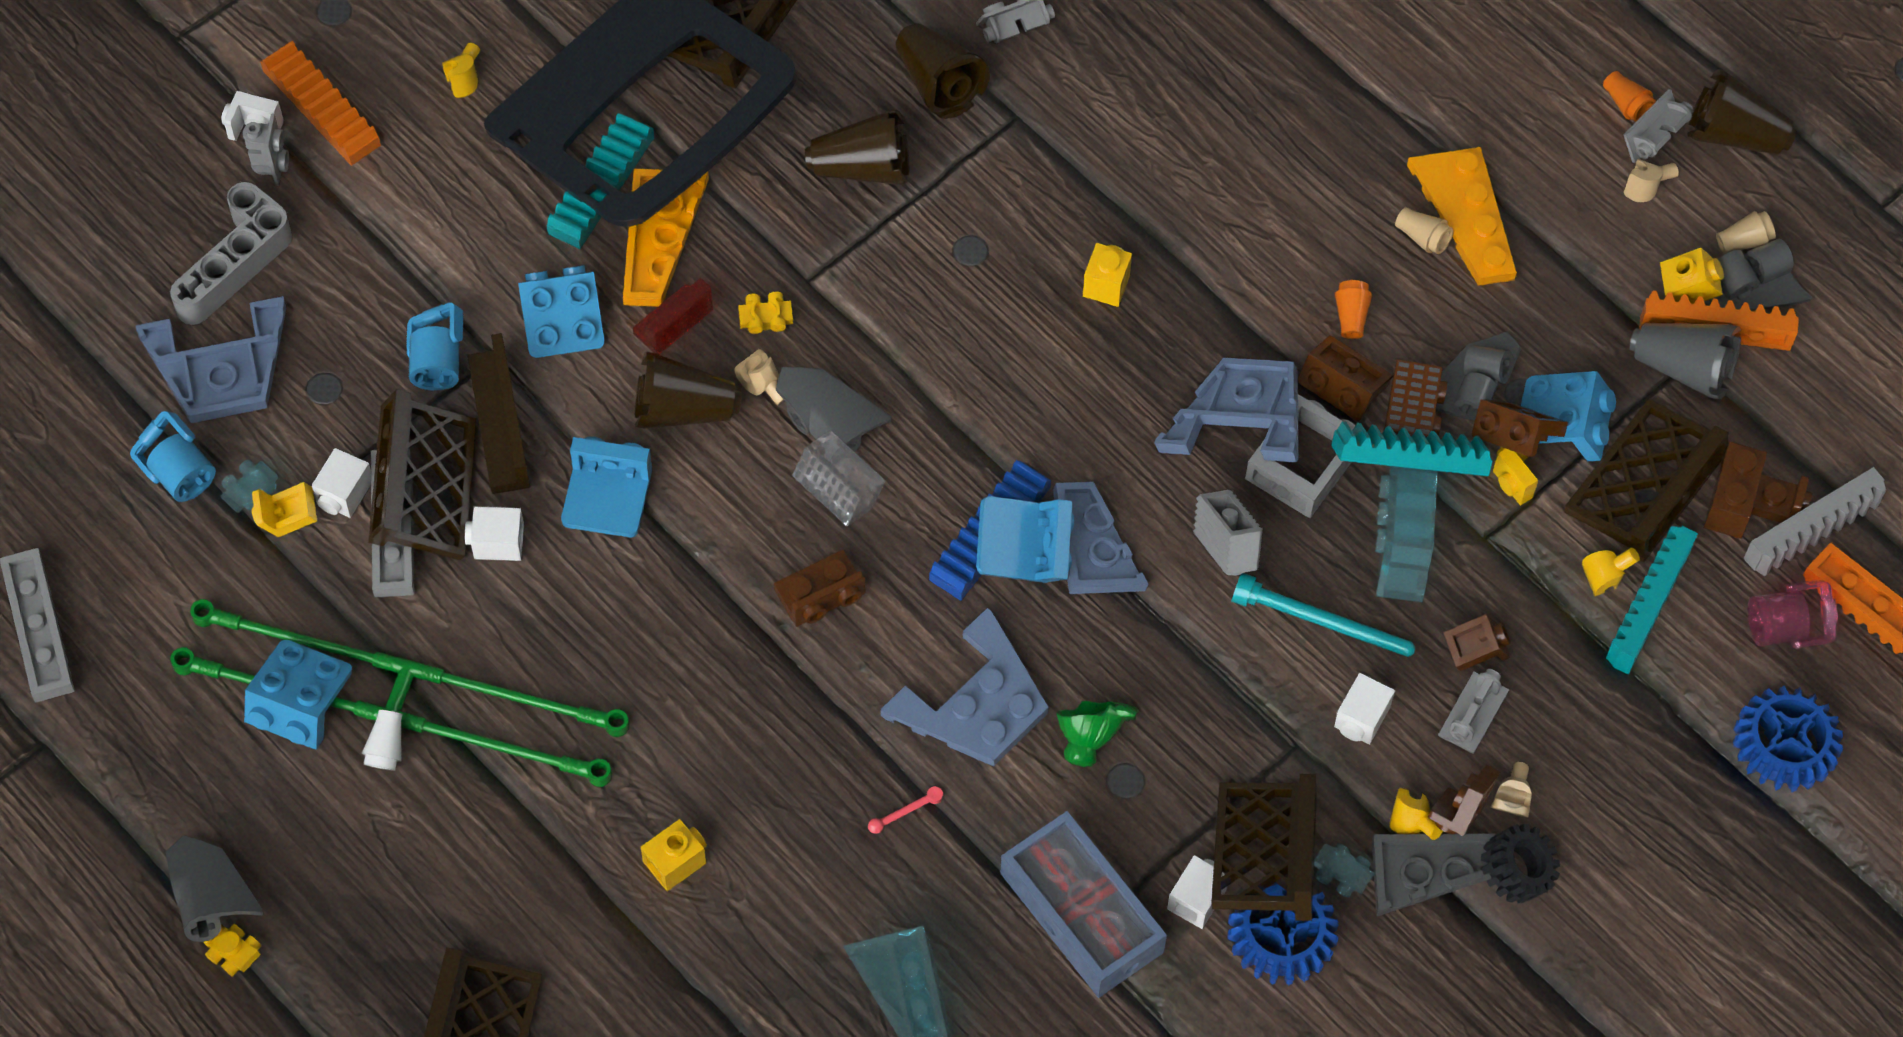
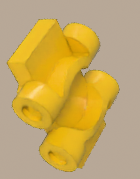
M781 292L769 293L768 303H761L760 295L748 294L745 297L746 305H738L740 329L748 328L749 333L758 334L763 330L770 329L774 332H781L786 329V325L793 324L791 301H783V294Z
M221 924L220 933L215 938L204 942L210 948L205 955L215 965L224 958L226 961L221 967L233 977L239 970L244 973L261 955L258 951L261 948V944L251 935L244 941L242 938L245 936V933L236 924H233L229 929Z

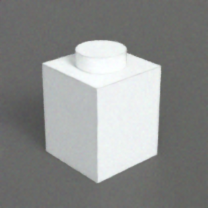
M335 448L312 483L317 505L329 514L337 515L340 513L351 518L371 486L370 465L366 461Z
M474 507L473 521H466L465 544L472 546L474 559L521 561L524 533L521 508Z
M1359 673L1338 710L1334 727L1339 729L1346 738L1353 741H1363L1370 745L1391 707L1395 690Z
M1194 855L1169 894L1167 910L1203 929L1215 910L1212 909L1211 903L1213 860L1204 859L1203 861ZM1227 887L1221 890V895L1225 894Z

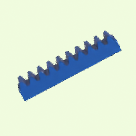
M1016 460L1012 470L1005 473L1003 481L1001 483L998 482L993 494L989 493L988 496L1039 503L1049 491L1051 480L1020 460ZM980 506L976 515L969 518L966 528H961L958 538L951 541L949 549L942 552L938 563H933L929 573V581L960 601L963 600L982 575L976 568Z

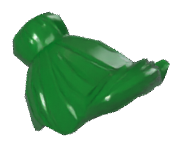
M1082 701L1074 710L1064 709L1058 711L1057 717L1060 728L1069 742L1064 750L1065 760L1076 766L1091 767L1096 763V750L1112 739L1124 721L1135 720L1139 712L1138 708L1119 702L1096 703Z

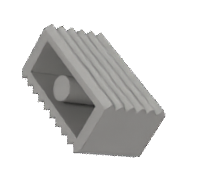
M1223 490L1200 494L1196 498L1198 503L1195 506L1198 509L1195 511L1197 515L1194 517L1196 520L1193 524L1195 526L1194 534L1225 574L1241 575L1245 572L1256 571L1259 568L1263 528L1259 527V524L1256 523L1252 515H1249L1250 512L1246 511V507H1243V503H1240V499L1236 498L1237 495H1234L1233 491Z

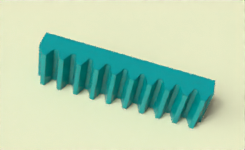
M618 113L615 124H610L608 135L602 136L600 147L596 146L594 148L593 157L587 158L585 167L617 190H620L655 138L654 128ZM598 188L590 194L598 202H601L607 196ZM565 191L563 202H558L554 215L550 213L548 217L547 232L548 235L581 249L601 219V216L584 202H580Z
M1342 421L1338 429L1334 431L1331 445L1340 461L1489 476L1493 462L1489 449L1479 436H1475L1470 443L1464 434H1460L1455 441L1450 433L1446 432L1442 439H1440L1435 431H1431L1426 438L1421 430L1416 429L1411 437L1406 428H1401L1396 435L1391 426H1387L1383 433H1381L1378 427L1373 424L1366 432L1361 423H1357L1353 430H1351L1346 421Z
M1684 526L1670 527L1660 550L1656 554L1654 562L1650 566L1647 576L1643 580L1641 588H1639L1635 600L1632 601L1630 609L1626 613L1623 623L1611 643L1606 659L1613 665V668L1629 675L1693 548L1698 535L1697 532Z

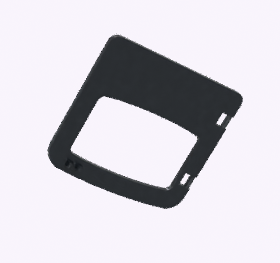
M619 0L485 118L484 127L492 139L516 153L520 159L574 198L591 207L606 221L616 226L631 227L648 220L724 158L793 89L797 74L794 63L787 54L705 0ZM694 36L706 37L761 74L760 79L746 95L705 135L655 177L632 193L620 192L566 153V149L581 132L615 99L672 51ZM521 134L531 140L525 147L520 146L514 141ZM597 188L607 195L601 202L590 196Z

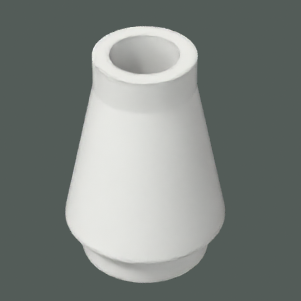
M387 710L378 711L376 722L362 751V754L365 755L364 765L386 770H396L397 761L401 762V720L403 714Z

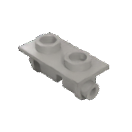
M1017 0V2L1004 6L1003 2H998L983 9L984 14L978 19L976 25L979 26L985 23L987 28L983 29V34L988 43L991 41L999 43L1020 34L1015 21L1021 20L1023 28L1027 32L1049 24L1050 19L1055 18V13L1050 4H1044V0Z
M1668 89L1623 134L1632 163H1636L1637 159L1654 157L1660 148L1671 138L1668 131L1676 133L1685 123L1692 119L1693 107L1685 101L1682 103L1675 102L1671 89Z
M271 114L269 124L250 122L245 126L242 133L246 148L249 149L248 155L253 171L261 175H272L275 186H279L281 172H287L289 151L283 148L284 131L278 129L275 114Z
M1487 669L1485 673L1478 674L1473 672L1438 734L1439 737L1474 754L1509 692V689L1501 685L1499 681L1501 675L1497 671Z

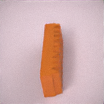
M293 41L261 61L263 72L351 166L381 146L375 128L373 126L369 127L364 116L360 117L357 109L350 106L346 97L342 98L337 87L334 89L328 78L324 79L321 70L315 69L313 62L310 59H306L302 50L298 51Z
M1653 290L1649 298H1646L1640 316L1639 329H1641L1644 323L1732 324L1741 329V331L1734 335L1741 338V345L1790 351L1798 333L1799 317L1796 316L1793 308H1789L1786 316H1783L1777 306H1774L1771 313L1768 314L1762 304H1759L1756 311L1753 312L1750 310L1747 302H1744L1740 310H1737L1731 300L1728 301L1725 308H1722L1716 298H1713L1710 306H1706L1703 297L1698 296L1694 304H1691L1688 296L1683 294L1679 302H1676L1672 293L1669 292L1664 300H1660L1657 291Z
M1830 542L1806 568L1803 574L1806 584L1808 586L1815 584L1820 595H1829L1830 603L1833 605L1840 604L1845 615L1852 613L1858 625L1866 624L1868 633H1877L1882 644L1890 643L1895 654L1903 653V598Z

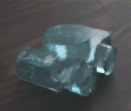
M246 460L239 467V471L244 475L238 480L233 475H228L222 481L221 486L226 491L221 497L237 513L244 507L247 510H252L253 491L261 489L271 494L276 489L277 484L275 481L278 479V476L263 461L255 465L252 461Z
M1325 843L1314 859V866L1319 868L1315 875L1316 878L1326 885L1333 878L1337 879L1340 883L1336 890L1347 898L1351 896L1353 891L1362 894L1375 874L1369 870L1371 863L1366 858L1358 856L1355 859L1350 854V850L1340 843H1337L1335 847Z

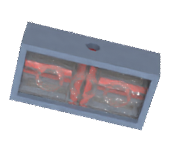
M1068 811L1001 855L1000 874L1098 998L1164 953L1166 933Z

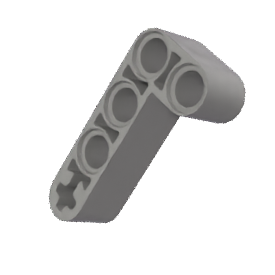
M237 183L228 191L227 201L233 222L237 227L178 278L171 287L170 294L177 317L185 324L195 325L205 321L291 243L292 233L286 211L252 183ZM244 205H251V206L246 207V208H241V207H243ZM272 226H278V227L275 228V229H271V230L268 229V228H270V227H272ZM251 250L248 253L240 254L242 251ZM224 274L219 278H212L215 275Z

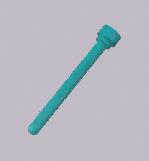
M1242 573L1239 577L1231 602L1245 607L1247 603L1255 606L1257 602L1406 657L1412 656L1415 653L1416 648L1411 641L1262 588V583L1256 582L1257 577Z

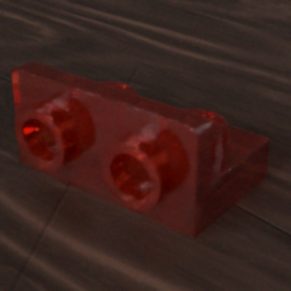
M702 278L698 279L691 286L685 284L633 327V334L652 352L660 355L713 311L711 287Z

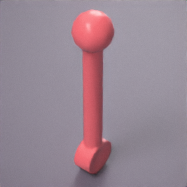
M933 786L928 789L926 796L881 819H871L868 823L869 831L878 834L885 825L928 803H940L943 798V791L939 787Z

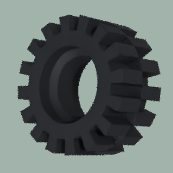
M1529 824L1513 825L1491 837L1490 841L1485 843L1483 847L1486 852L1481 854V861L1488 863L1482 867L1483 874L1490 873L1491 879L1487 880L1488 885L1492 887L1496 884L1498 889L1495 893L1499 897L1507 894L1506 901L1511 903L1516 900L1517 904L1524 903L1548 892V890L1555 886L1553 881L1557 880L1560 874L1554 870L1560 867V860L1552 858V855L1557 853L1555 846L1549 849L1546 845L1550 841L1549 837L1545 835L1540 838L1541 830L1537 827L1530 829ZM1514 851L1524 860L1527 867V876L1517 867L1514 860Z

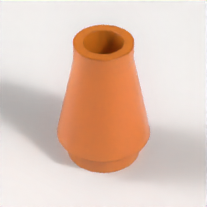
M1619 71L1609 74L1603 82V88L1610 94L1627 120L1636 122L1656 102L1652 91L1623 76Z
M1359 280L1343 281L1339 283V290L1335 292L1341 336L1343 338L1359 339L1364 336V326L1373 295L1369 291V284Z

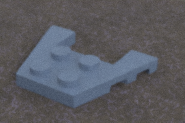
M283 296L249 303L255 337L177 352L170 319L136 325L141 342L190 423L268 408L286 313V304Z
M1223 358L1195 391L1197 398L1187 409L1179 410L1173 418L1175 424L1167 434L1161 432L1154 442L1159 453L1190 455L1203 424L1269 428L1260 450L1264 460L1297 462L1299 458L1298 371L1294 362Z
M987 608L963 631V638L985 656L989 662L937 711H934L907 686H904L881 708V716L892 723L897 721L912 728L913 732L924 737L930 735L946 742L947 747L994 767L1048 714L1049 707L992 611Z

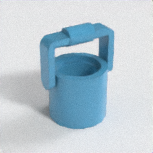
M450 302L433 307L410 318L408 321L407 355L409 357V380L418 388L431 391L445 390L455 386L459 381L460 341L463 340V310L454 303ZM450 316V329L429 326Z
M161 412L155 420L150 422L131 449V458L145 475L156 484L160 482L178 502H185L197 497L211 484L215 477V467L192 442L195 439L194 433L176 413ZM170 422L179 434L172 435L160 442L152 450L148 459H146L143 454L153 445Z

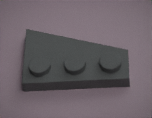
M1374 834L1372 838L1376 916L1491 879L1490 873L1483 874L1482 867L1488 863L1481 861V854L1486 852L1483 849L1485 843L1489 842L1490 838L1495 836V834H1465L1464 836L1460 834H1441L1436 840H1432L1426 834Z

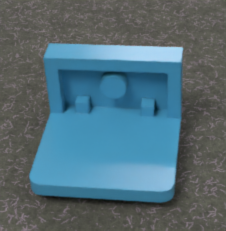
M585 265L562 268L563 276L548 278L547 271L525 274L526 281L518 282L528 350L532 357L539 358L601 348L604 345L595 276L593 271L586 272Z
M1597 371L1529 377L1525 383L1521 406L1568 422L1565 437L1548 436L1546 442L1539 441V444L1573 442L1586 461H1600L1604 445H1607L1609 441L1608 426L1610 416L1616 407L1615 394Z
M573 437L570 448L573 470L561 516L563 526L629 538L635 537L639 531L652 474L650 449L630 442L623 445L609 443L598 437H586L584 439Z
M994 496L984 497L980 503L977 571L982 575L1042 583L1068 579V572L1072 564V556L1069 551L1070 534L1074 527L1072 501L1057 499L1037 503Z
M282 640L245 689L244 722L253 725L257 729L266 730L287 738L293 743L302 744L317 750L324 740L325 712L350 678L352 666L345 661L293 641Z

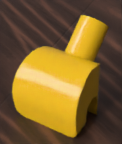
M468 43L462 54L442 62L446 80L451 83V90L456 98L469 96L478 87L474 61L480 52V48L474 43Z
M1632 547L1618 556L1609 550L1594 552L1586 556L1582 560V567L1594 596L1603 594L1611 586L1617 589L1625 574L1624 570L1640 561V557Z
M1399 788L1389 822L1391 830L1397 834H1419L1424 832L1432 840L1438 839L1443 833L1435 825V821L1428 818L1430 805L1427 797L1422 793L1421 799H1414L1409 795V790Z

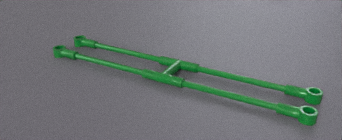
M206 599L197 600L190 608L194 623L200 627L215 624L235 630L241 628L372 663L373 667L398 673L385 707L360 700L353 702L338 697L333 700L330 706L354 712L355 716L374 721L377 719L379 710L403 714L401 728L419 733L426 731L557 766L560 771L588 778L589 782L596 787L606 786L612 778L610 764L604 759H595L589 762L566 755L558 757L427 722V719L424 717L402 712L401 709L413 678L437 684L444 682L576 717L579 722L605 728L612 737L624 736L629 730L628 716L620 709L604 712L584 706L577 708L445 673L444 669L380 652L374 654L243 619L242 615L214 608L213 604ZM201 610H209L206 616H197ZM185 647L177 648L170 657L172 667L179 675H188L194 672L217 679L224 677L250 684L255 677L252 674L226 668L222 663L196 657L190 649ZM181 658L190 659L185 665L177 664ZM616 719L624 722L620 727L610 725ZM596 769H604L606 771L605 775L601 777L594 776L593 772Z

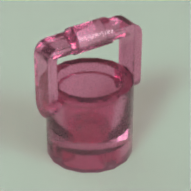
M1813 580L1785 585L1786 592L1750 597L1748 602V620L1752 637L1758 647L1791 642L1792 648H1802L1829 644L1836 639L1835 623L1838 622L1836 598L1832 597L1831 585L1826 581ZM1820 588L1822 624H1824L1825 636L1808 638L1810 633V616L1806 599L1801 591Z

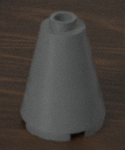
M1644 323L1641 329L1636 328L1630 342V350L1635 351V359L1712 399L1721 400L1728 390L1721 388L1724 378L1732 379L1735 372L1741 338L1734 335L1741 331V329L1732 324Z

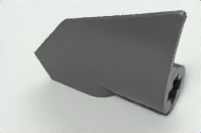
M1782 239L1771 241L1745 254L1741 250H1734L1718 259L1724 272V279L1720 280L1723 295L1715 298L1718 299L1722 308H1725L1729 300L1733 301L1737 310H1740L1743 303L1747 302L1750 310L1756 311L1759 304H1762L1765 309H1771L1774 306L1783 307L1805 303L1812 299V296L1802 288L1790 273L1794 266V259L1789 246ZM1713 298L1704 301L1705 305L1710 306Z
M1508 331L1468 344L1442 371L1441 381L1448 382L1444 404L1437 403L1436 411L1464 419H1476L1480 399L1493 400L1499 383L1505 384L1510 378L1520 354L1521 348Z
M803 367L781 368L776 391L786 402L789 417L801 433L805 435L811 433L814 439L835 462H842L853 455L861 444L862 435L892 421L890 415L823 369Z
M183 835L165 852L173 893L178 908H180L184 933L188 939L195 942H205L215 938L221 931V916L264 915L258 901L222 848Z

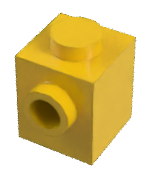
M1096 243L1084 274L1083 297L1119 307L1130 277L1132 253L1126 252L1116 245L1106 246Z
M1702 248L1660 262L1665 296L1668 292L1672 293L1676 302L1680 301L1683 294L1688 296L1691 304L1695 303L1698 296L1703 297V300L1707 301L1723 295L1720 281L1724 279L1723 268L1717 258H1712Z
M679 819L641 846L642 860L668 892L706 864L704 848L707 847V844L695 827L688 829L682 820Z

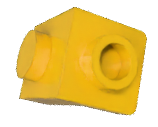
M1500 447L1497 451L1493 472L1498 477L1502 490L1508 496H1513L1521 506L1533 498L1538 479L1523 462L1528 456Z
M305 482L272 496L261 489L252 492V516L255 523L278 538L317 522L312 486Z

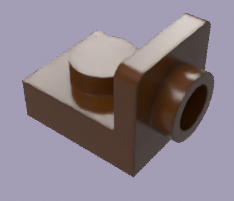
M1761 475L1751 515L1782 523L1810 505L1813 494L1806 491L1809 477L1801 475L1798 484H1793Z
M1487 614L1443 632L1455 666L1460 671L1495 656L1502 661L1510 658L1506 646L1510 645L1511 641L1502 622L1497 624Z

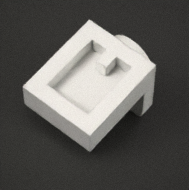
M236 91L232 102L225 105L222 113V124L225 126L228 139L237 141L244 124L247 125L250 122L269 124L271 114H275L278 129H281L284 120L278 101Z

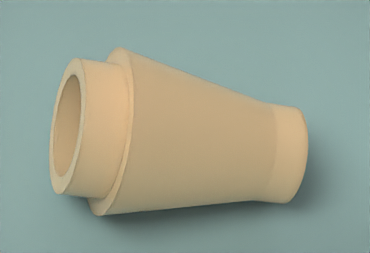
M1407 207L1401 210L1395 222L1397 228L1405 232L1427 253L1435 252L1436 254H1441L1447 248L1453 236V228L1448 226L1447 220L1416 212Z
M1753 211L1724 231L1716 233V239L1723 254L1734 250L1757 248L1776 238L1773 223L1765 211L1760 213Z

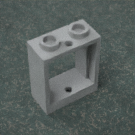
M1298 394V421L1331 441L1333 440L1334 431L1338 429L1342 421H1346L1351 430L1355 427L1352 422L1345 419L1340 420L1327 412L1319 402L1307 400ZM1262 442L1248 461L1245 479L1308 518H1311L1352 462L1340 461L1336 454L1316 483L1312 484L1278 462L1264 460L1260 451Z

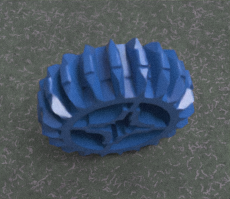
M1784 685L1778 689L1777 694L1768 688L1761 697L1753 696L1748 706L1741 709L1739 720L1734 725V733L1737 735L1733 740V747L1741 749L1737 755L1738 761L1750 762L1746 768L1747 775L1756 771L1761 774L1759 778L1760 785L1767 782L1768 779L1774 781L1775 791L1781 789L1783 783H1787L1791 793L1797 791L1800 784L1808 790L1813 787L1815 780L1820 783L1826 780L1828 772L1834 771L1838 764L1837 758L1840 757L1843 751V745L1840 744L1843 738V731L1836 729L1839 723L1838 716H1827L1830 709L1829 703L1821 706L1815 704L1817 700L1816 693L1809 696L1808 699L1802 697L1801 687L1795 689L1793 695L1788 693ZM1758 724L1765 729L1764 734L1769 739L1770 743L1767 748L1764 747L1760 740ZM1809 730L1812 731L1816 738L1818 754L1811 748L1813 744L1807 738Z
M1276 882L1263 890L1269 896H1287V891ZM1319 892L1313 895L1312 921H1295V913L1292 911L1273 910L1272 916L1260 919L1259 923L1250 924V921L1261 910H1235V913L1229 915L1228 924L1233 928L1229 929L1227 934L1229 941L1236 942L1232 946L1233 956L1244 955L1241 960L1243 969L1249 968L1252 965L1256 966L1254 971L1256 979L1260 978L1264 972L1269 973L1271 985L1277 982L1278 976H1284V980L1289 986L1293 984L1294 974H1297L1305 982L1309 979L1310 970L1317 974L1322 971L1324 966L1322 961L1329 962L1333 956L1331 948L1337 946L1338 936L1334 932L1337 931L1339 924L1336 919L1330 918L1334 912L1333 905H1322L1325 895L1323 892ZM1279 919H1281V926L1284 927L1285 932L1289 933L1286 942L1281 928H1278ZM1306 937H1316L1314 943L1307 950L1293 955L1294 944L1306 941ZM1260 945H1268L1272 947L1277 954H1273L1265 950Z

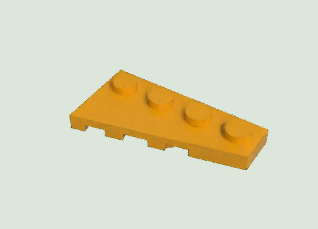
M1481 147L1409 157L1407 167L1412 175H1416L1422 185L1423 194L1428 202L1433 203L1440 215L1439 218L1447 220L1448 226L1453 228L1452 237L1456 242V249L1477 285L1515 280L1517 272Z
M634 169L632 192L651 180L662 170ZM708 172L648 220L629 227L623 305L662 306L709 181Z

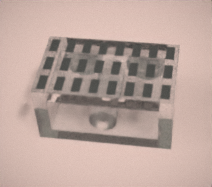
M831 430L804 448L792 475L847 527L872 510L886 482Z

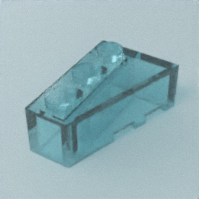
M1390 466L1389 475H1381L1378 498H1384L1385 502H1379L1377 525H1382V529L1377 530L1375 552L1380 553L1376 597L1423 602L1434 548L1437 471Z
M923 926L843 946L897 1037H952L931 941Z

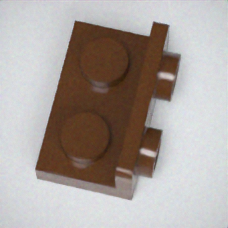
M1329 335L1308 354L1298 376V383L1356 421H1360L1364 417L1370 402L1388 387L1393 375Z
M1480 399L1472 436H1479L1483 441L1525 456L1534 457L1537 453L1539 441L1546 442L1548 436L1565 437L1568 422L1508 401Z
M841 550L775 582L774 591L794 625L798 627L806 622L812 624L821 620L828 611L839 606L847 607L856 603L865 594V577L861 571L856 572L844 550Z
M1486 764L1479 775L1471 773L1466 784L1461 786L1459 792L1447 788L1430 810L1428 818L1435 821V825L1442 831L1449 834L1458 833L1464 836L1482 812L1501 772Z

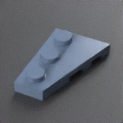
M1056 483L1053 489L1054 500L1072 501V513L1074 515V527L1070 534L1069 550L1072 556V564L1067 579L1069 594L1146 591L1149 584L1143 573H1139L1131 559L1133 554L1127 543H1123L1113 525L1114 519L1095 483Z

